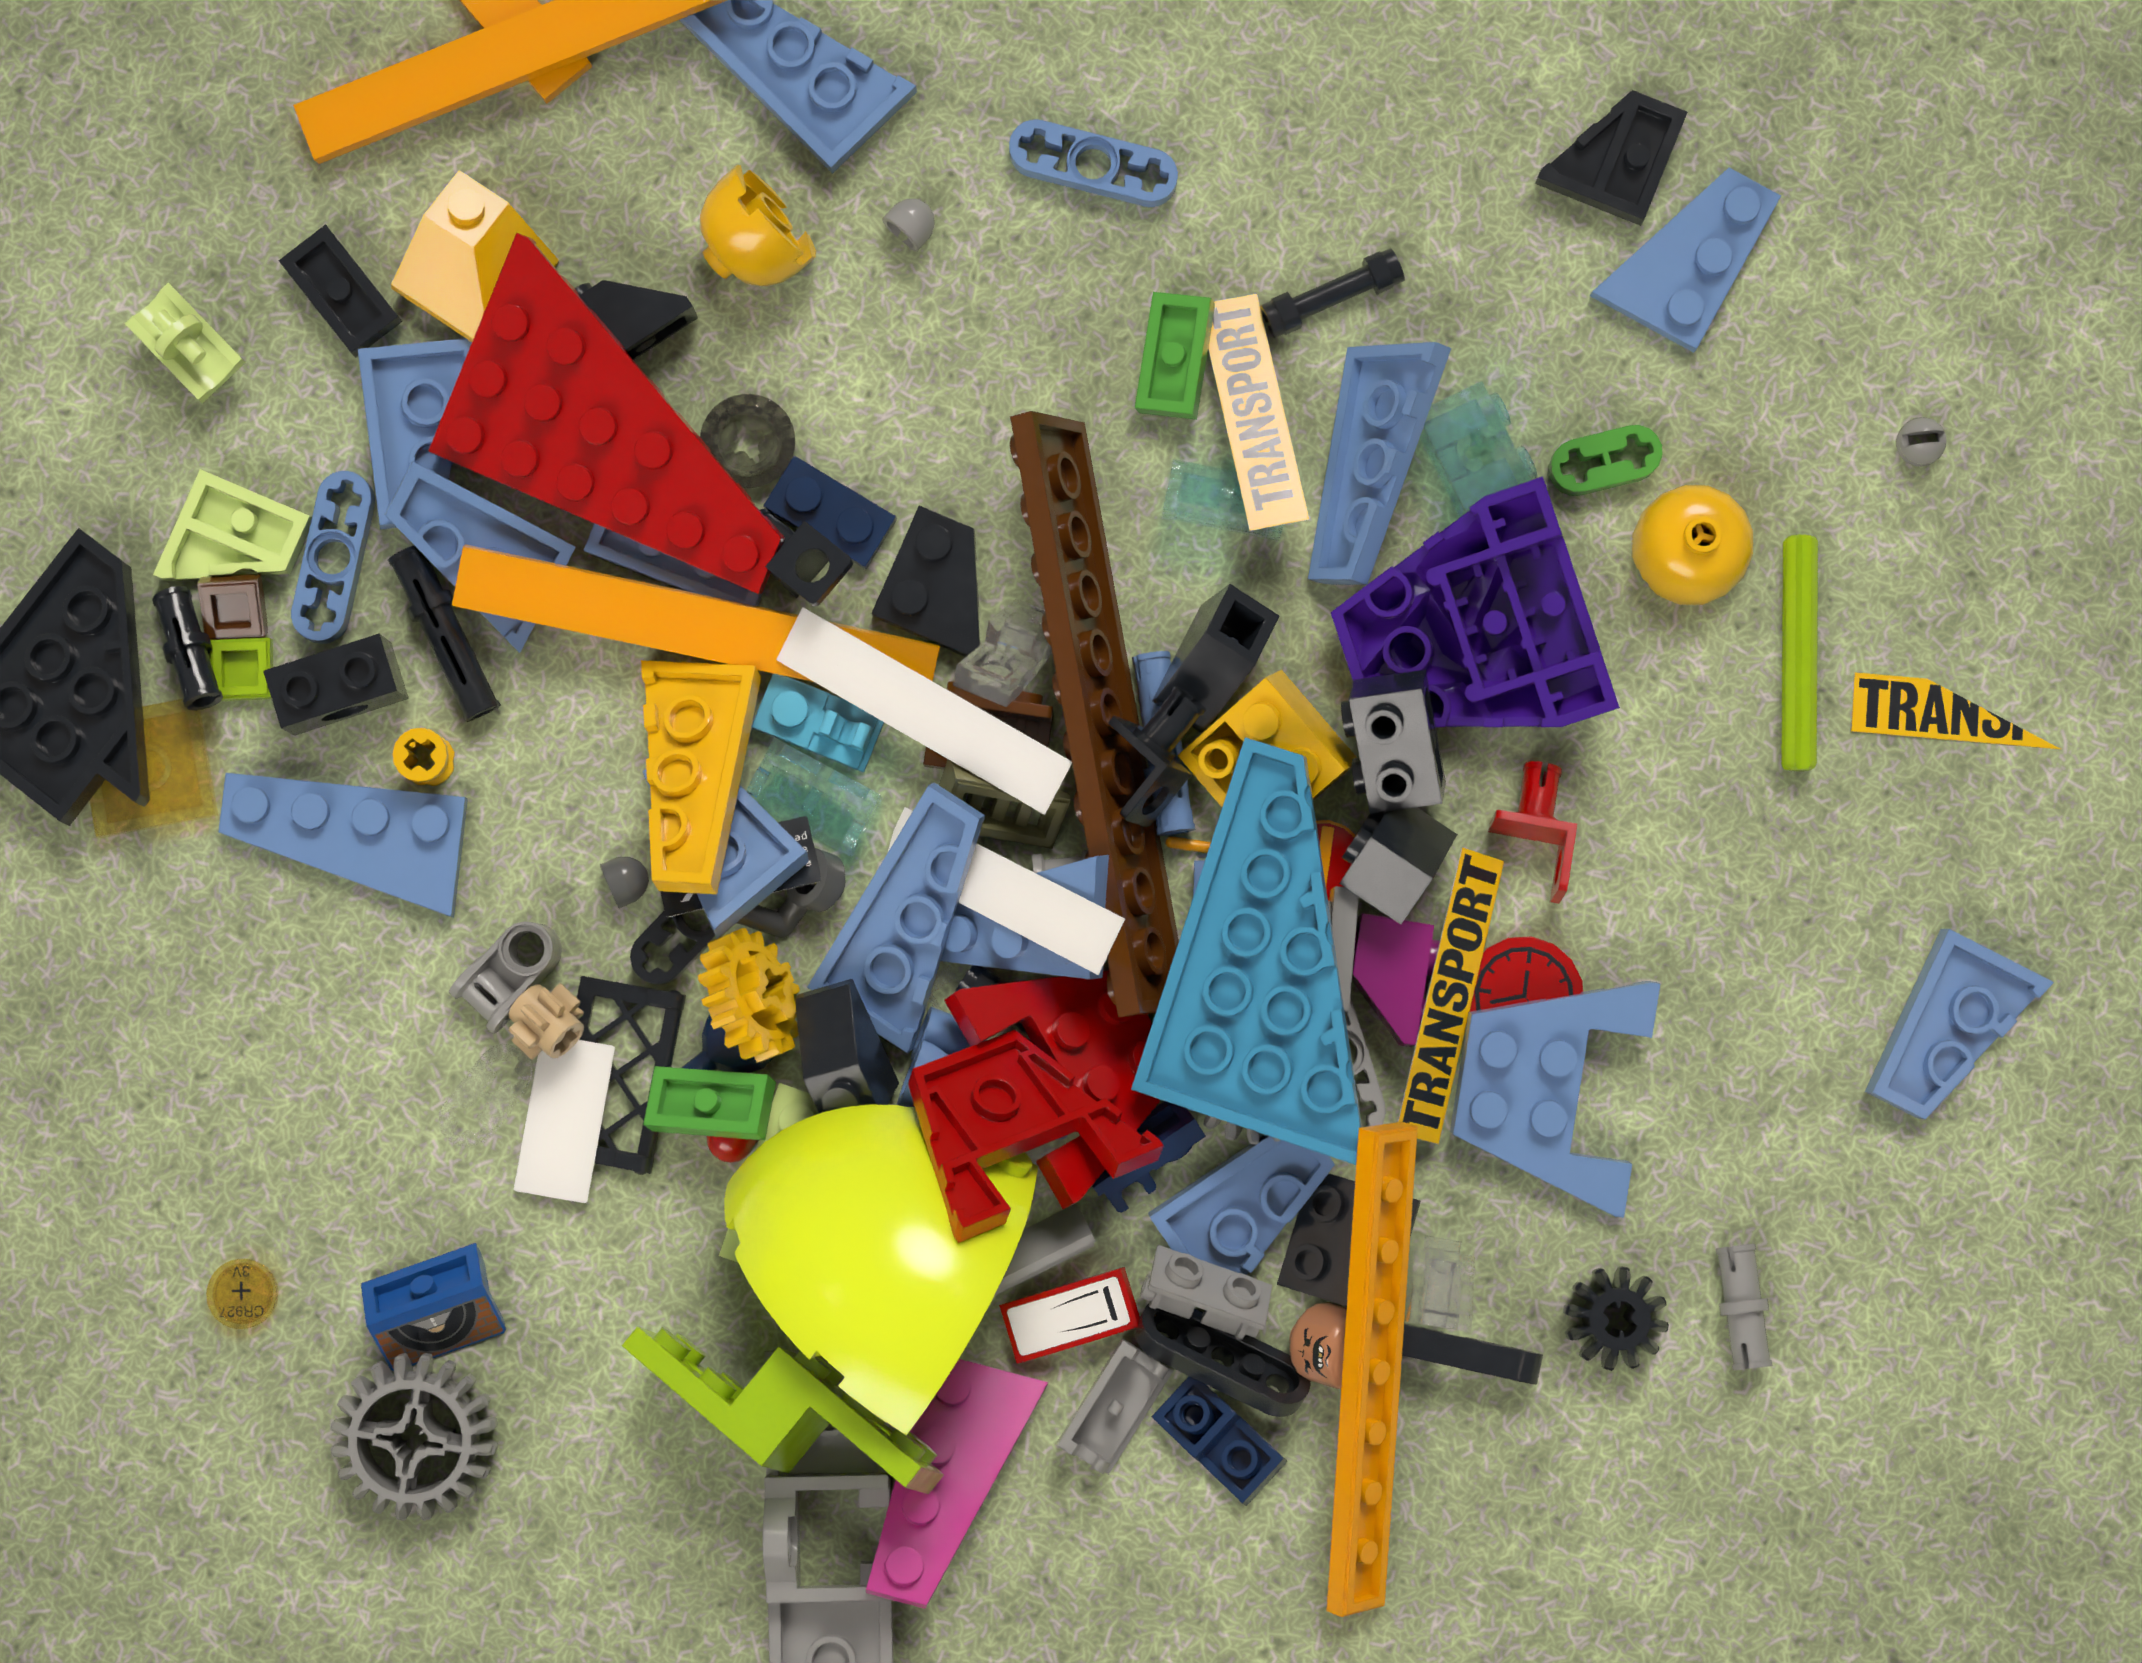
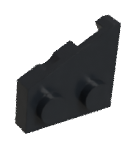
M1632 90L1614 105L1610 112L1598 123L1592 124L1577 137L1575 142L1553 162L1547 163L1540 170L1535 184L1641 226L1688 112Z
M919 505L872 610V617L979 662L982 650L979 629V594L974 528Z

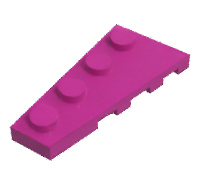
M958 1359L939 1391L909 1431L937 1454V1457L931 1464L942 1472L944 1476L929 1494L905 1488L895 1480L866 1587L867 1594L926 1609L1004 1463L1011 1454L1027 1421L1042 1397L1048 1382Z

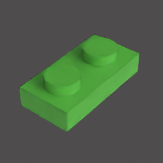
M1153 292L1135 401V409L1138 413L1197 420L1215 303L1212 298Z
M655 1066L643 1125L652 1132L765 1141L776 1081L766 1074Z

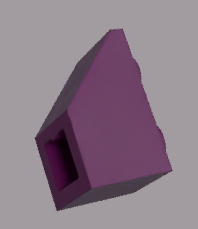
M1362 913L1358 916L1356 926L1352 982L1398 1045L1414 1047L1416 1046L1426 999H1423L1427 975L1432 976L1440 940L1432 939L1434 925L1406 920L1399 924L1392 918Z

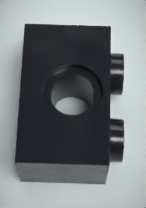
M380 633L263 671L280 727L294 736L409 699L392 643Z

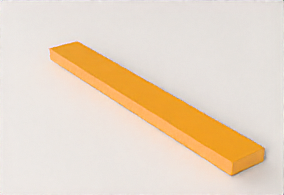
M553 0L293 106L313 159L318 164H321L727 0Z
M466 544L463 546L452 606L726 664L754 665L759 671L814 682L776 660L798 617L796 614ZM830 622L933 681L940 645Z
M1405 1122L1360 1127L1358 1131L1326 1609L1327 1612L1340 1617L1385 1606L1418 1126Z

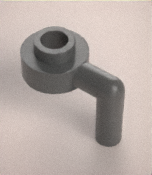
M815 848L820 869V882L787 889L788 898L778 911L757 905L740 919L737 924L780 938L789 936L808 910L815 912L826 911L841 897L846 883L843 862L838 856Z

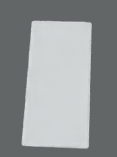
M578 1040L561 1057L551 1058L543 1050L538 1054L515 1178V1191L587 1203L615 1052L614 1046Z

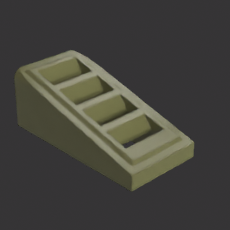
M949 759L939 786L961 800L964 792L968 793L965 803L985 815L979 836L1053 849L1071 801L1069 793L1058 790L1046 814L1041 813L1037 825L1028 823L1033 810L1032 807ZM986 796L993 798L989 810L982 808ZM1010 801L1018 802L1013 818L1006 816Z

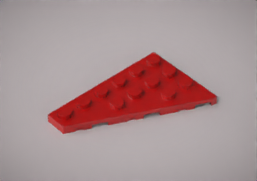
M516 232L428 452L754 593L762 594L770 576V571L765 566L780 550L785 537L769 518L764 516L756 507L747 492L739 483L735 482L713 456L709 447L683 416L677 413L670 405L661 390L623 349L624 346L597 314L579 297L578 292L570 282L558 272L536 246V242Z

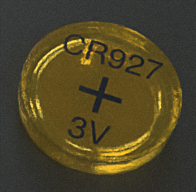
M253 1259L231 1260L221 1265L211 1276L206 1291L207 1304L212 1315L223 1325L234 1329L252 1328L265 1322L274 1312L279 1298L278 1283L271 1270L259 1261Z

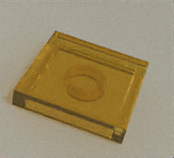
M183 699L142 706L150 801L143 807L105 780L90 799L96 837L105 838L219 816L200 710H188L184 706Z

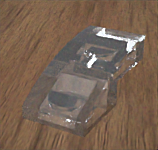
M1015 599L988 621L985 642L957 664L953 686L1007 707L1029 685L1052 654V647L1047 642L1042 629V616L1045 610Z

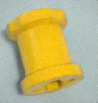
M422 727L410 729L403 733L395 742L392 753L394 765L401 775L420 786H438L445 782L453 773L455 752L450 743L434 731ZM420 745L429 750L436 746L431 753V758L435 764L429 770L419 765L413 768L418 761L414 750Z

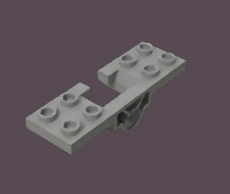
M775 1350L765 1351V1363ZM789 1350V1351H792V1352H794V1353L797 1354L800 1350ZM885 1422L884 1424L890 1428V1424ZM829 1423L790 1473L766 1468V1477L764 1478L763 1563L766 1579V1603H768L769 1663H894L893 1600L866 1593L874 1561H861L860 1585L801 1586L800 1490L859 1489V1508L888 1507L891 1498L890 1474Z

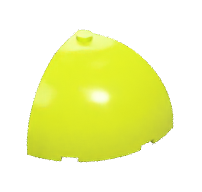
M870 1104L849 1106L822 1112L803 1119L775 1134L747 1157L727 1183L724 1198L725 1222L727 1228L737 1232L740 1244L734 1253L748 1283L781 1330L809 1360L816 1356H822L845 1377L839 1384V1387L877 1417L907 1435L957 1363L987 1311L1008 1269L1031 1209L1038 1166L1033 1164L1029 1156L1024 1152L983 1169L1011 1208L1007 1222L1004 1225L958 1243L951 1230L945 1203L931 1163L916 1109L899 1105Z

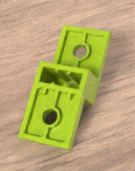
M637 1326L622 1344L623 1348L762 1467L790 1473L830 1423L905 1488L929 1494L944 1476L942 1472L931 1464L937 1457V1454L927 1444L911 1432L905 1435L897 1429L892 1431L884 1424L885 1421L850 1397L838 1385L844 1376L822 1356H816L809 1360L801 1351L796 1354L778 1347L744 1388L725 1372L719 1374L710 1367L706 1369L702 1367L700 1363L706 1355L681 1334L673 1335L663 1327L655 1333Z

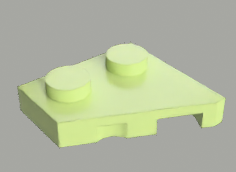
M200 469L153 575L165 581L197 580L201 577L290 574L309 533L312 517Z

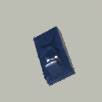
M1164 1101L1151 1111L1136 1130L1140 1135H1143L1148 1130L1162 1142L1164 1147L1158 1161L1114 1179L1105 1169L1094 1182L1092 1187L1098 1196L1104 1193L1117 1212L1122 1213L1129 1209L1122 1197L1123 1189L1134 1182H1139L1145 1191L1151 1194L1156 1190L1157 1186L1149 1172L1153 1169L1156 1171L1166 1163L1184 1157L1194 1144L1206 1137L1187 1108Z

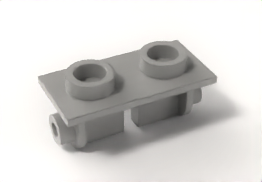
M1157 1245L1151 1275L1147 1274L1141 1288L1140 1297L1150 1301V1308H1159L1190 1319L1196 1306L1204 1309L1201 1324L1235 1335V1338L1243 1339L1244 1335L1255 1338L1259 1329L1264 1330L1266 1326L1272 1285L1246 1274L1237 1273L1200 1260L1192 1255Z

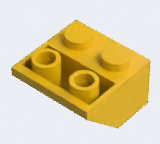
M1282 669L1265 677L1177 755L1221 807H1223L1245 737L1305 756L1307 758L1313 800L1351 769L1352 759L1357 758Z

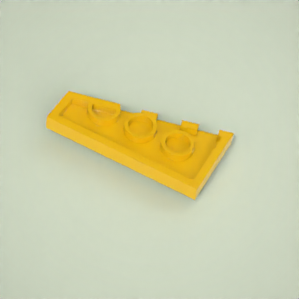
M641 660L642 680L645 683L646 704L643 705L644 727L648 732L649 758L646 759V774L651 792V809L648 810L652 882L658 891L717 895L761 675L754 665Z

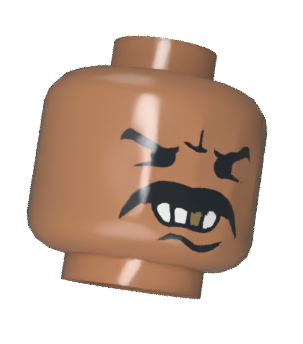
M1317 1303L1300 1316L1291 1330L1289 1346L1291 1361L1297 1373L1310 1381L1341 1389L1347 1308L1331 1303Z

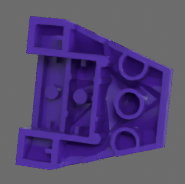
M1543 476L1484 496L1469 507L1470 510L1440 533L1439 531L1423 542V546L1395 567L1391 566L1330 612L1353 681L1426 669L1436 727H1564L1620 708Z

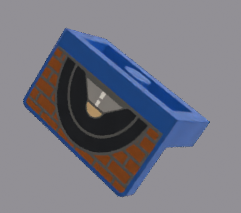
M476 1243L361 1283L366 1327L392 1371H394L395 1357L399 1354L406 1353L413 1366L418 1363L419 1358L424 1353L432 1354L433 1358L501 1335L506 1331L504 1319L490 1294L485 1263Z

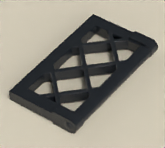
M581 976L577 998L581 1001L578 1007L584 1014L578 1020L584 1025V1031L579 1040L599 1043L598 1040L628 1020L647 1049L618 1070L612 1063L609 1083L614 1080L617 1081L635 1110L607 1129L601 1124L598 1143L604 1139L609 1148L597 1146L594 1163L632 1170L638 1175L651 1174L659 1132H652L643 1125L637 1153L619 1150L610 1134L638 1115H640L644 1124L648 1101L641 1105L621 1075L649 1056H652L655 1061L654 1067H672L686 995L681 994L677 990L668 992ZM595 996L613 999L623 1015L593 1034L589 1027ZM623 1001L637 1005L628 1010ZM647 1006L665 1009L660 1039L654 1045L651 1044L633 1017Z

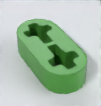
M1629 425L1572 439L1561 444L1552 455L1548 465L1549 478L1555 488L1569 496H1582L1638 482L1649 477L1659 466L1663 455L1662 444L1658 436L1650 428L1641 425ZM1634 438L1637 447L1647 446L1650 454L1641 461L1642 468L1634 469L1631 460L1611 463L1609 455L1623 451L1627 446V439ZM1569 453H1577L1580 461L1599 458L1601 466L1591 468L1584 474L1583 483H1576V479L1572 474L1563 475L1560 468L1569 461Z

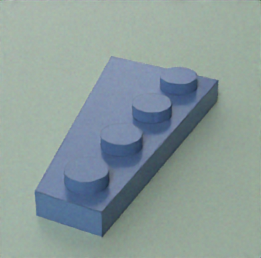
M1437 342L1347 347L1308 575L1309 580L1329 585L1368 584L1451 351L1450 347Z

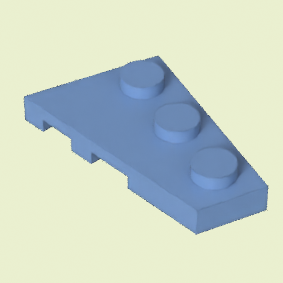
M466 338L358 349L380 530L397 528L384 514L412 461L448 480L450 479L453 462L430 453L428 450L472 344Z
M414 461L411 462L384 514L454 586L456 585L462 549L465 544L565 566L576 548L568 542ZM480 612L520 653L536 623Z
M644 769V770H643V774H644L646 783H647V785H648V787H649V789H650V785H649V783H648V781H647L646 769ZM740 785L717 895L697 893L717 939L809 862L807 851Z
M1109 855L1095 856L1036 873L1105 908ZM958 902L941 961L1083 979L1103 978V967L1099 975Z
M1940 929L1865 1092L1918 1119H1926L1975 1067L1974 1062L1998 1037L2002 1038L2017 1023V1016L2034 998H2040L2054 982L1951 929Z

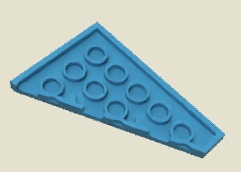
M1245 737L1131 1090L1356 1165L1358 1131L1362 1125L1307 758L1303 755Z

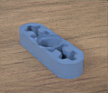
M1038 119L1023 122L1013 131L1010 137L1009 152L1011 162L1017 171L1027 177L1145 207H1156L1166 203L1176 190L1178 179L1176 164L1168 154L1158 149ZM1034 135H1041L1045 137V147L1058 152H1062L1063 140L1074 142L1067 154V172L1056 170L1059 165V157L1041 154L1038 163L1027 161V151L1019 147L1021 142L1031 143ZM1097 149L1108 156L1111 167L1106 175L1099 179H1088L1079 173L1076 161L1080 154L1086 150ZM1120 155L1131 157L1128 161L1127 169L1132 171L1146 172L1149 164L1160 166L1159 176L1168 179L1166 185L1156 184L1153 192H1146L1142 190L1141 179L1126 174L1124 187L1113 185L1120 171Z
M338 471L330 474L323 480L318 489L291 609L292 623L297 632L309 641L318 644H327L339 639L348 627L375 508V495L372 487L360 475L351 471ZM346 484H353V492L362 498L359 506H349L344 522L349 528L357 527L354 537L338 529L323 530L326 520L333 524H338L340 507L331 501L333 492L343 493ZM330 542H342L347 545L350 551L349 564L343 571L337 574L324 573L318 565L320 550ZM312 578H316L322 583L331 586L344 585L341 595L329 590L327 608L336 614V618L333 623L324 622L320 631H314V623L305 618L308 608H318L322 596V590L318 587L310 588Z

